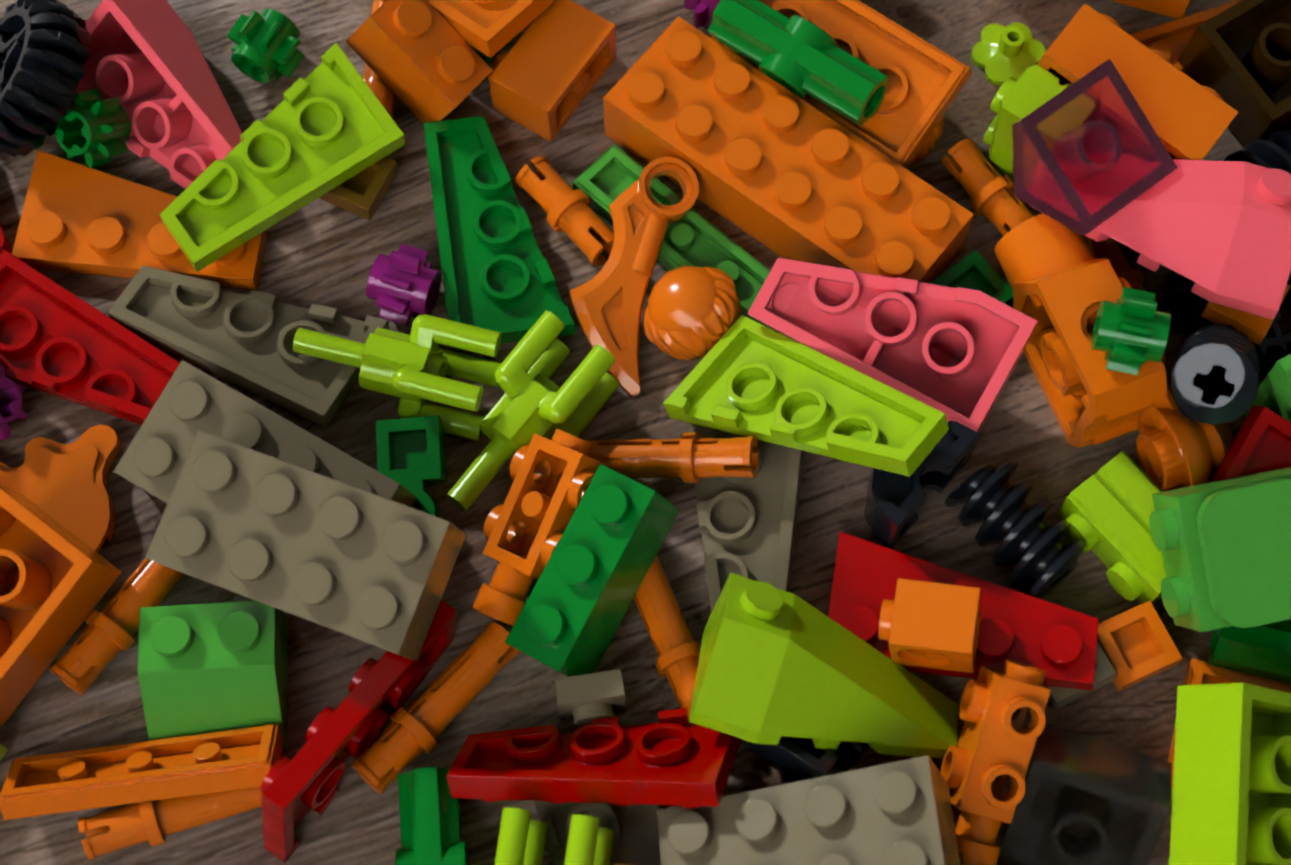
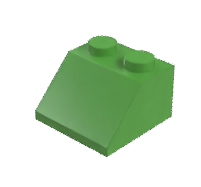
M257 601L140 607L138 678L149 741L279 724L283 740L282 750H288V621L281 610Z

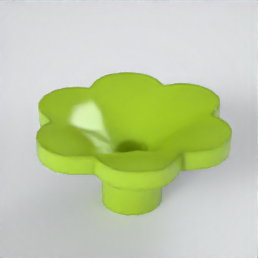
M1015 22L1005 27L992 23L982 29L980 42L972 48L971 60L975 66L984 69V75L988 82L1001 86L1010 77L1017 81L1028 66L1038 65L1046 50L1040 41L1032 38L1031 30L1025 24Z

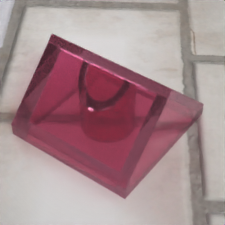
M1111 59L1104 61L1012 125L1014 196L1081 236L1091 232L1178 168Z

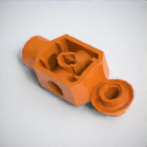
M1044 213L1020 223L1007 232L996 244L994 253L1013 289L1014 309L1038 321L1023 353L1068 444L1082 448L1090 444L1097 445L1138 430L1136 450L1142 470L1163 492L1208 483L1211 471L1219 468L1224 459L1222 440L1214 424L1200 423L1186 415L1176 403L1171 385L1166 379L1165 354H1163L1159 363L1145 360V363L1140 365L1137 376L1106 369L1107 360H1104L1106 352L1091 349L1093 327L1101 301L1117 302V299L1120 300L1123 287L1131 288L1128 281L1123 277L1118 278L1108 258H1097L1085 235Z

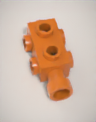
M556 428L551 440L534 433L530 444L524 445L516 451L510 463V476L514 480L504 504L493 508L484 523V535L488 542L483 554L499 562L490 583H482L472 606L474 609L496 620L514 626L527 601L526 597L534 578L539 579L599 465L602 464L611 468L610 465L587 456L592 443Z
M1012 660L1005 661L1003 671L981 665L977 680H969L963 691L959 716L960 719L965 721L958 745H951L947 749L940 773L948 783L951 803L958 810H961L955 832L958 851L962 852L964 858L963 865L997 864L1002 847L996 841L1001 822L1012 823L1016 806L1025 795L1026 786L1024 779L1036 739L1045 727L1046 718L1044 712L1051 690L1043 686L1046 672L1033 666ZM1029 707L1031 711V720L1029 724L1022 729L1025 716ZM1010 775L1011 787L1006 794L1002 795L1007 777Z

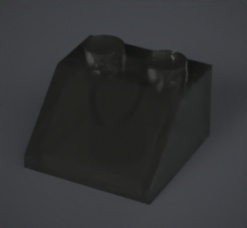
M1046 722L1043 732L1036 739L1024 779L1026 786L1025 795L1016 806L1012 823L1004 824L999 841L1002 847L996 865H1147L1171 808L1172 764Z

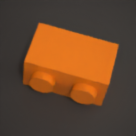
M386 0L346 41L356 54L422 123L441 121L493 71L428 0Z
M556 0L522 30L521 37L509 52L507 50L500 52L491 65L493 71L488 75L493 109L552 142L616 59V25L572 0Z

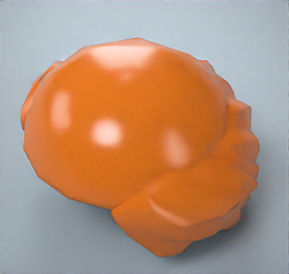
M683 265L668 271L654 284L648 298V304L644 308L643 328L645 336L661 351L676 359L691 361L696 357L704 358L741 316V303L734 281L720 269L707 266L702 268Z

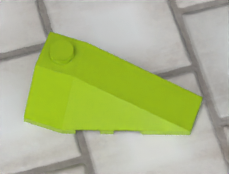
M730 572L703 630L689 722L755 744L777 745L781 737L786 736L810 738L813 740L815 749L837 750L841 741L868 743L879 754L913 757L928 755L930 758L943 759L951 745L957 746V703L901 665L893 663L892 659L797 595L778 589L767 582L755 581Z

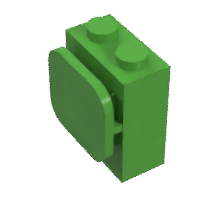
M1291 466L1152 494L1155 511L1150 514L1149 518L1150 532L1155 546L1159 551H1162L1166 578L1161 582V595L1167 613L1174 618L1175 625L1199 632H1206L1230 626L1251 628L1291 619Z

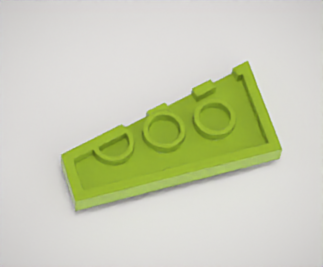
M337 43L332 45L321 56L322 63L305 79L300 77L283 93L284 100L261 122L257 119L240 135L241 142L222 160L216 159L159 214L163 225L196 272L405 145L404 133Z
M744 315L738 318L663 402L671 419L745 437L756 436L757 440L908 477L915 472L949 430L945 413Z

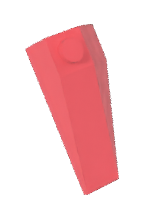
M102 0L86 22V31L89 32L90 41L86 47L89 50V58L83 65L84 77L79 81L75 93L98 88L101 100L118 97L120 99L119 104L127 112L132 124L130 135L127 139L128 149L140 158L151 157L169 170L171 180L186 189L216 159L222 160L241 142L240 135L242 131L192 32L166 0Z
M1039 155L1035 164L1030 207L1094 241H1105L1109 238L1116 240L1140 253L1136 263L1155 273L1160 265H1163L1195 282L1191 292L1209 302L1272 320L1275 318L1291 272L1290 173L1281 169H1270L1245 161Z
M777 258L747 313L797 342L945 413L947 422H958L978 433L982 430L1008 383L1038 323L1037 320L980 290L935 285L900 277L892 278L784 258Z

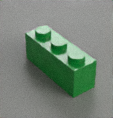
M600 464L505 643L568 677L594 673L680 510L657 491Z

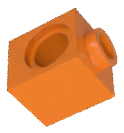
M898 578L895 600H883L879 619V640L888 641L892 662L895 664L974 674L982 615L981 589Z

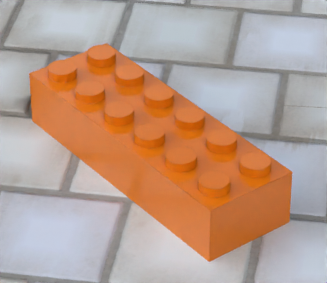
M679 16L603 97L604 129L607 137L646 164H649L654 159L665 156L679 158L688 163L696 173L699 182L697 199L781 258L930 283L944 273L964 248L974 216L972 212ZM663 175L669 180H671L673 183L681 187L680 183L675 178Z

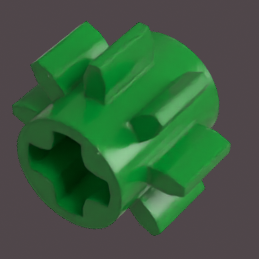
M263 9L260 14L253 10L249 17L241 14L227 34V37L235 43L231 49L233 51L231 55L233 64L244 75L260 83H268L271 78L279 80L281 75L290 78L305 56L297 49L301 43L298 39L300 37L298 27L287 16L273 9Z
M98 88L76 92L77 97L70 102L67 108V116L61 117L55 131L57 141L61 148L67 152V157L72 159L85 155L88 167L93 168L111 163L112 156L127 153L129 149L125 142L129 138L132 124L127 112L119 104L120 99L113 97L101 100Z
M1123 287L1120 300L1117 299V302L1101 301L1093 327L1091 349L1106 352L1104 360H1107L1106 369L1138 376L1140 365L1144 364L1145 360L1157 363L1161 361L1168 340L1171 315L1170 313L1156 311L1157 302H1154L1156 293Z

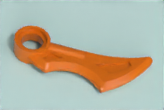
M665 156L654 159L647 164L638 180L609 205L614 237L608 261L591 280L569 291L576 316L592 348L596 344L600 345L614 356L616 361L609 368L608 372L618 381L621 388L632 397H636L641 391L639 371L640 324L646 292L668 224L677 222L687 215L699 193V182L696 173L688 163L675 157ZM661 175L675 178L683 190L682 200L670 206L657 202L650 191L651 180Z

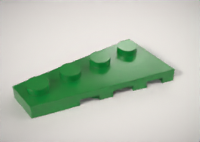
M484 116L423 123L448 320L501 332V344L519 342L544 311L547 310L559 317L565 325L557 337L575 335V323L567 305H564L558 292L550 266L546 258H543L533 235L531 223L524 207H521L514 192L511 178Z

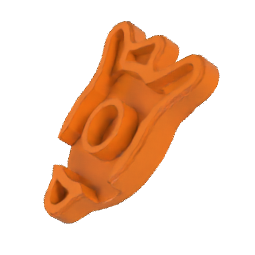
M101 424L90 427L76 441L70 444H61L44 437L32 438L25 446V461L22 465L11 468L0 462V486L27 497L98 553L106 538L109 542L112 540L115 528L114 502L108 490L107 478L110 466L120 451L121 441L114 429Z

